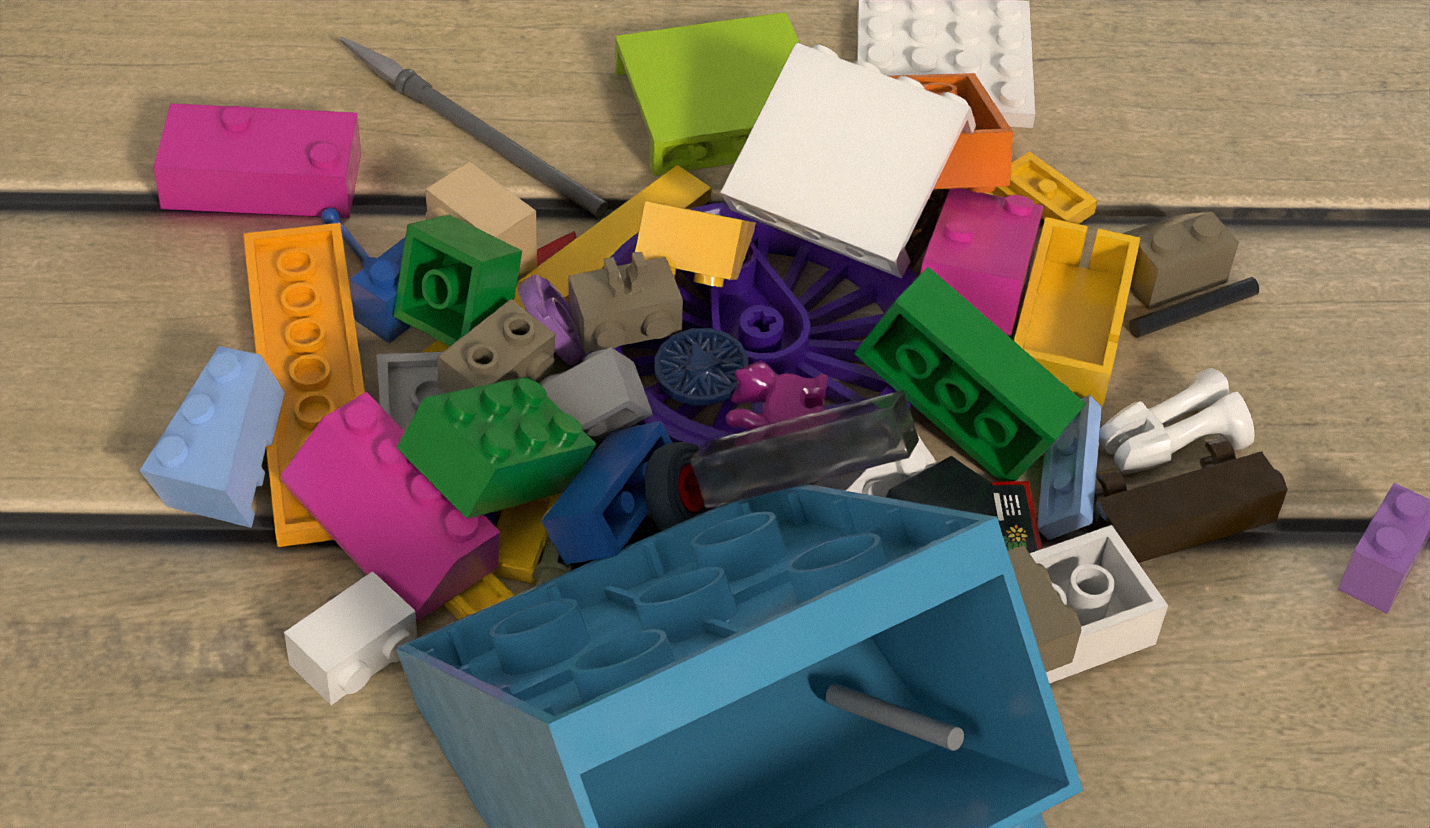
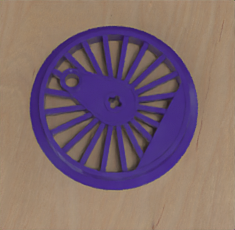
M726 202L691 208V210L755 222L756 224L737 280L724 278L723 287H716L693 282L695 272L679 269L708 301L706 303L678 286L683 299L682 310L688 313L682 312V331L692 328H711L728 333L742 344L748 354V365L756 361H764L778 375L794 374L803 378H815L819 374H827L828 380L825 397L836 404L828 406L823 404L824 414L818 446H810L802 442L777 443L765 438L764 435L751 432L745 428L729 426L726 422V415L729 411L737 409L739 405L733 403L731 398L724 401L712 427L693 421V419L707 405H689L684 403L674 411L662 403L671 397L662 391L658 383L647 388L643 386L653 415L637 424L644 425L661 421L672 443L687 442L696 444L706 453L711 465L738 471L767 473L802 470L842 458L873 424H895L907 413L912 404L876 372L869 368L845 362H863L854 354L863 342L842 340L865 337L870 334L897 298L917 279V276L909 266L902 278L734 212L730 210ZM639 232L622 244L611 256L614 257L617 266L632 263V253H635ZM768 253L794 257L784 280L768 263ZM808 261L829 269L799 298L794 295L793 291ZM844 278L860 288L809 312ZM873 302L884 313L830 323ZM673 335L661 339H651L622 345L613 349L622 355L621 347L659 349L661 344ZM656 354L630 359L634 362L639 377L655 374ZM832 378L877 391L881 394L876 397L863 398ZM763 402L752 403V412L762 413Z

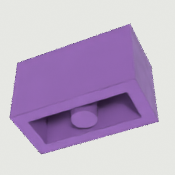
M1393 483L1356 546L1338 590L1387 614L1429 539L1430 499Z

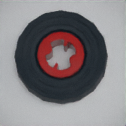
M687 442L666 444L656 449L648 461L645 474V497L649 513L661 531L717 507V482L713 466L706 453L696 444Z

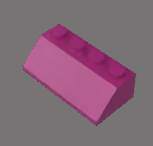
M366 391L322 418L281 474V482L366 575L373 571L415 610L417 622L498 568L500 531L485 515L467 519L401 453L397 445L405 431Z

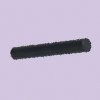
M1249 277L1134 318L1129 322L1130 331L1135 338H1139L1258 295L1259 284L1255 278Z

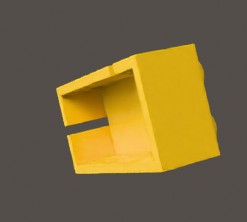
M1045 217L1014 342L1060 382L1065 384L1080 399L1091 395L1102 406V413L1141 238L1098 228L1089 268L1087 269L1079 267L1088 226Z

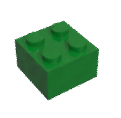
M451 215L407 224L393 316L448 346L453 345L512 299L514 301L522 250Z

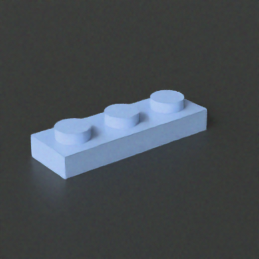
M1091 395L1081 398L1086 405L1057 440L1044 452L1037 525L1038 530L1048 540L1090 525L1093 521L1102 406Z

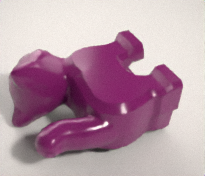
M756 361L735 371L737 382L736 389L731 396V401L737 404L765 402V405L760 414L747 409L729 411L726 415V422L729 426L745 428L751 432L764 435L765 438L777 443L802 442L810 446H818L823 422V403L827 388V374H819L815 378H803L794 374L778 375L764 361Z

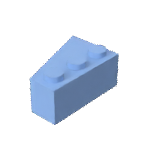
M218 346L139 470L167 507L252 528L255 513L251 509L256 487L263 484L265 471L261 465L266 446H270L273 443L285 394L262 356Z

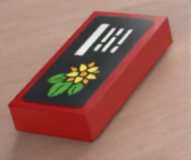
M1029 481L991 482L993 488L988 515L997 517L1007 551L1023 545L1029 553L1041 550L1042 545Z

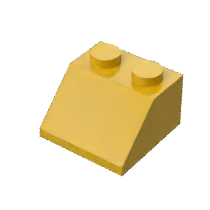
M645 201L635 252L641 251L645 261L666 257L674 278L676 269L695 272L693 282L723 287L724 278L729 280L738 279L756 223Z

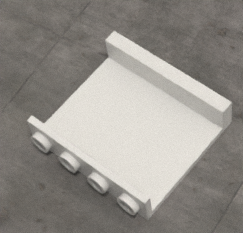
M796 42L720 193L730 210L902 278L910 263L905 246L961 131L972 134L976 127L971 107L963 98L953 93L943 92L942 95H938L925 90L923 85L912 78L899 76L898 79H894L881 74L877 67L866 61L856 60L855 63L840 59L834 51L825 46L815 44L810 48Z

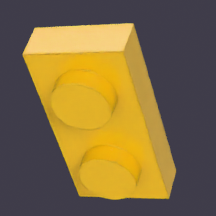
M1027 152L1011 163L1010 186L1006 187L1017 195L1031 199L1034 204L1044 206L1041 217L1043 220H1045V217L1080 224L1095 214L1097 199L1032 152Z

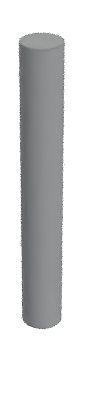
M837 683L832 684L826 692L827 703L839 709L953 751L960 748L963 743L964 732L961 728Z

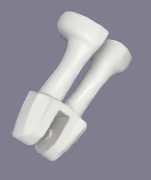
M1209 368L1196 373L1192 377L1188 388L1152 408L1147 409L1144 403L1139 401L1122 409L1100 428L1099 443L1108 454L1114 455V462L1124 475L1169 463L1172 453L1207 435L1218 433L1219 437H1225L1229 440L1234 450H1242L1252 445L1255 433L1250 412L1242 396L1237 391L1229 394L1227 378L1222 372ZM1195 410L1199 412L1185 420H1182L1165 428L1163 427L1169 422Z

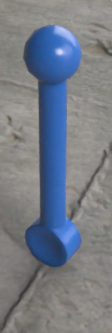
M329 207L323 210L321 215L323 223H340L342 239L360 259L362 268H365L377 259L370 257L339 220L340 214L337 209Z

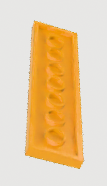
M340 223L243 233L256 354L262 356L285 392L273 443L270 446H266L277 547L334 540L281 482V474L323 417L365 393Z

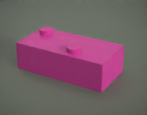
M170 103L153 167L161 209L321 217L323 210L332 207L338 210L340 218H350L361 159L358 113Z
M950 188L925 253L921 273L927 267L931 268L1006 335H1011L1033 258L1044 206L1034 204L1031 199L1020 195H1009L1004 198L986 193L972 192L962 188Z

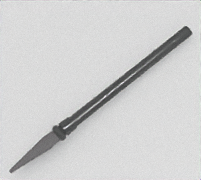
M340 37V41L383 80L394 84L400 94H405L419 103H424L593 216L600 218L607 211L608 203L433 89L432 85L417 75L414 70H404L396 61L349 39Z

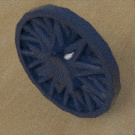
M692 328L674 334L661 344L655 355V379L662 391L676 401L689 405H713L731 398L736 389L735 371L748 366V354L742 344L728 333L711 328Z

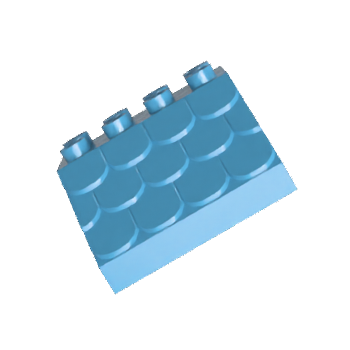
M780 479L624 547L617 556L597 559L396 647L420 713L435 734L441 750L466 787L470 799L488 828H1046L1042 812L1083 791L1001 528L995 516ZM837 683L954 725L963 730V743L960 748L953 751L839 709L827 703L826 692L832 684Z

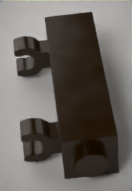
M1225 437L1206 441L1205 447L1211 456L1200 459L1199 463L1202 469L1127 491L1124 478L1116 468L1097 473L1096 478L1102 488L1095 489L1094 501L1096 505L1093 521L1088 532L1090 533L1112 525L1137 562L1141 563L1276 522L1288 488L1286 487L1283 475L1272 467L1262 451L1236 459L1234 449L1229 440Z

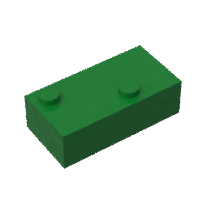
M929 267L897 298L854 353L1000 482L1016 481L1057 440L1086 405L1065 384L1060 382Z

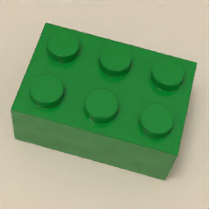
M522 377L424 397L397 448L469 519L563 493L584 466L596 443L582 430L578 420L564 413L547 396L546 390L539 383L528 377Z

